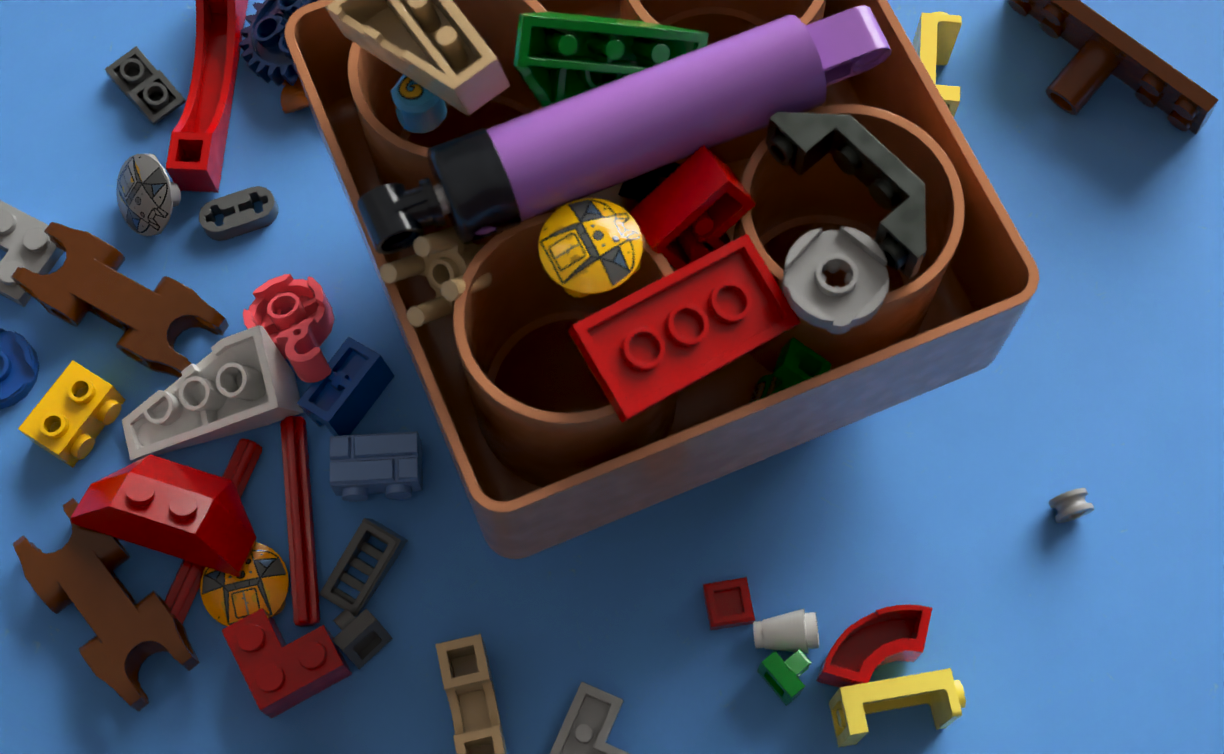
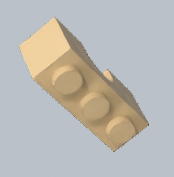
M481 634L435 644L443 687L448 697L455 732L453 739L456 754H507L486 646Z

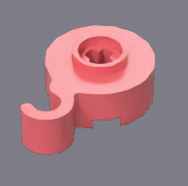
M284 274L270 279L256 288L253 292L255 300L248 310H243L246 328L249 329L257 325L263 326L282 356L289 360L301 381L315 383L328 377L332 370L320 346L331 333L335 318L332 306L321 285L309 276L308 280L293 279L291 274Z

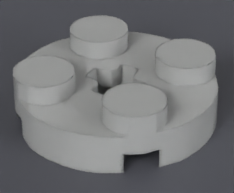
M840 226L839 231L828 230L822 232L823 228L811 230L794 243L786 257L782 292L794 312L806 322L819 328H825L833 334L846 333L852 327L860 326L870 320L881 308L889 288L886 257L883 250L871 237L854 228ZM826 269L831 273H835L839 269L845 271L847 274L844 282L847 286L841 288L829 286L825 283L826 277L822 272Z

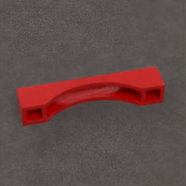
M196 0V41L192 79L184 111L171 133L166 170L173 182L179 186L180 191L219 192L241 49L239 43L242 41L243 36L240 31L244 28L248 0Z

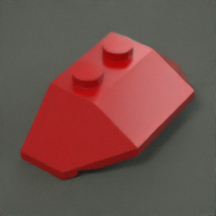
M151 454L90 484L70 517L72 524L236 577L240 576L256 544V535L232 480Z

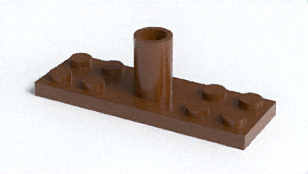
M1008 1L1009 5L1017 13L1023 16L1029 14L1038 20L1041 29L1055 39H1058L1060 36L1079 50L1045 90L1047 96L1064 111L1077 115L1112 74L1135 90V96L1144 105L1150 108L1157 106L1168 114L1167 119L1181 131L1186 132L1190 130L1196 135L1208 121L1219 99L1082 1Z

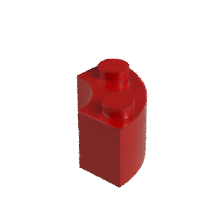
M909 604L895 605L878 609L874 613L861 618L850 625L836 640L823 661L816 681L839 688L868 683L873 672L882 665L894 661L914 662L924 651L932 608Z

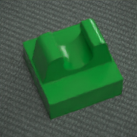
M801 649L785 661L774 651L761 662L757 672L787 706L805 688V685L798 677L809 669L812 662Z

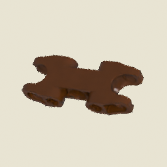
M51 222L44 232L56 247L66 252V260L63 266L56 272L45 275L18 267L11 276L20 288L42 304L50 314L77 327L89 311L125 331L116 344L120 351L153 371L166 373L178 378L182 376L181 371L192 363L174 350L177 337L183 331L190 328H202L213 334L223 335L229 326L225 317L202 300L191 288L170 277L163 276L154 291L117 272L125 261V257L112 245L89 232L69 228L59 223Z
M74 498L63 505V510L69 519L79 504ZM72 524V535L69 542L62 549L54 553H43L34 543L29 542L24 535L13 543L22 564L25 578L42 601L55 614L61 612L72 602L96 634V636L79 648L80 654L94 674L111 686L138 712L149 704L148 696L139 683V670L142 663L149 656L157 652H169L188 671L200 663L188 640L185 627L170 612L171 609L164 600L153 590L137 603L114 573L116 568L131 558L117 538Z

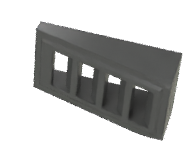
M364 518L319 595L343 610L347 608L357 617L398 558L408 540L374 519ZM371 536L388 545L384 552L368 543ZM361 551L378 560L375 568L358 558ZM351 566L369 576L366 583L348 573ZM341 581L360 592L356 599L337 588Z

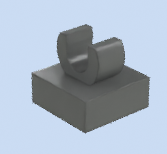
M346 608L333 620L342 631L332 640L358 669L362 668L393 639L367 609L355 618Z

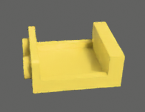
M945 12L921 13L912 45L954 117L960 103L961 87L936 85V65L944 66L948 64L962 25V17L959 15H949Z
M948 668L840 687L829 701L838 748L856 745L869 732L866 714L928 704L931 708L936 730L948 727L962 716L961 708L966 706L965 693L960 680H954L952 670Z

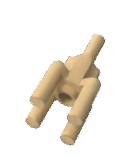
M454 227L417 237L413 244L416 254L381 266L380 276L388 284L415 275H422L427 277L430 286L436 292L435 299L413 306L408 310L407 319L412 326L419 327L454 313L455 300L463 294L466 286L462 277L470 262L484 244L477 245L472 243L465 245L458 238ZM490 272L474 282L471 293L486 289L491 285L492 275Z

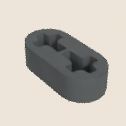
M250 187L207 202L200 210L199 222L207 236L211 239L218 241L228 240L272 224L278 215V205L271 191L265 187ZM257 201H261L263 204V211L260 213H255L254 203ZM218 214L224 216V224L221 226H216L214 223L216 222L215 216Z

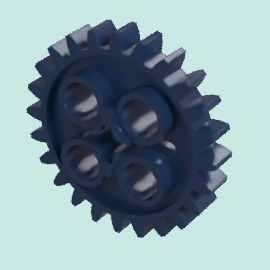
M265 0L263 4H253L257 12L255 15L245 17L250 26L241 29L240 33L246 39L242 40L239 46L244 50L241 56L247 62V66L266 83L272 80L277 86H281L286 80L291 86L295 85L298 73L285 40V26L287 22L283 18L289 19L302 6L318 0Z

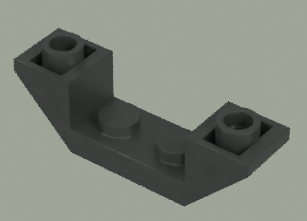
M776 112L769 118L765 142L772 157L783 166L789 165L801 176L830 152L836 165L844 173L856 176L869 189L871 197L880 207L893 211L880 222L874 239L884 252L887 260L886 265L893 270L899 269L909 280L916 275L926 253L925 183L851 115Z

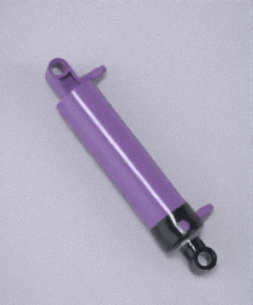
M867 5L853 7L806 26L797 16L787 15L491 128H481L435 145L428 149L427 157L436 185L432 186L428 177L419 180V186L408 190L401 183L381 185L365 193L358 200L357 206L374 248L380 254L396 253L413 246L415 239L424 235V228L435 225L436 229L445 226L446 220L444 215L448 214L460 241L465 245H469L521 225V221L690 157L703 144L710 149L765 128L769 124V118L776 112L804 113L822 106L826 101V86L876 67L889 57L891 48L870 7Z

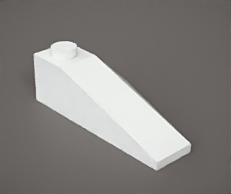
M257 325L221 339L211 347L212 352L196 365L190 364L181 371L182 376L164 391L158 390L122 419L130 461H138L150 454L156 456L260 428L284 420L285 417L303 413V409L297 405L300 396L294 372L263 326Z

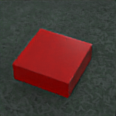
M747 577L703 584L702 588L710 631L753 624L755 617Z

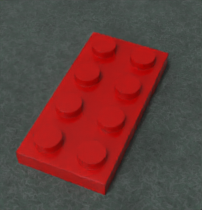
M745 234L572 325L568 332L620 421L624 423L790 331L801 322L789 305L787 298L749 235Z

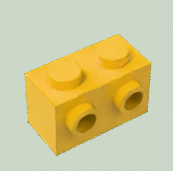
M72 360L18 429L33 443L73 468L78 460L84 459L91 452L95 439L103 428L116 420L125 399L113 385Z

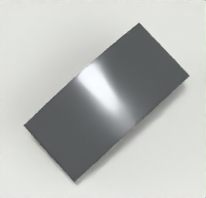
M137 46L105 68L106 74L153 125L160 122L186 102L160 70H156Z

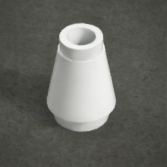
M803 608L753 622L756 649L765 648L796 652L801 649L803 653L809 654V649L819 648L816 612L805 613Z

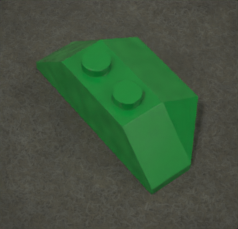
M555 12L520 13L514 67L540 106L544 108L705 47L708 43L709 33L634 20Z

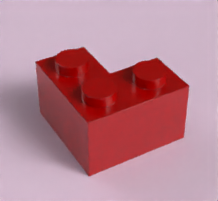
M703 144L629 214L634 218L650 248L657 254L662 253L668 263L678 270L732 242L725 232L749 212L756 203L733 171Z
M261 608L221 630L260 711L271 719L352 675L339 647L332 640L334 638L324 625L286 645L275 620Z

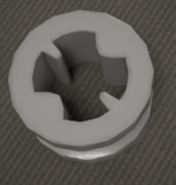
M1086 488L1065 492L1048 502L1051 508L1057 509L1058 513L1055 516L1057 523L1075 520L1094 510L1093 504L1087 503L1085 497L1088 495Z

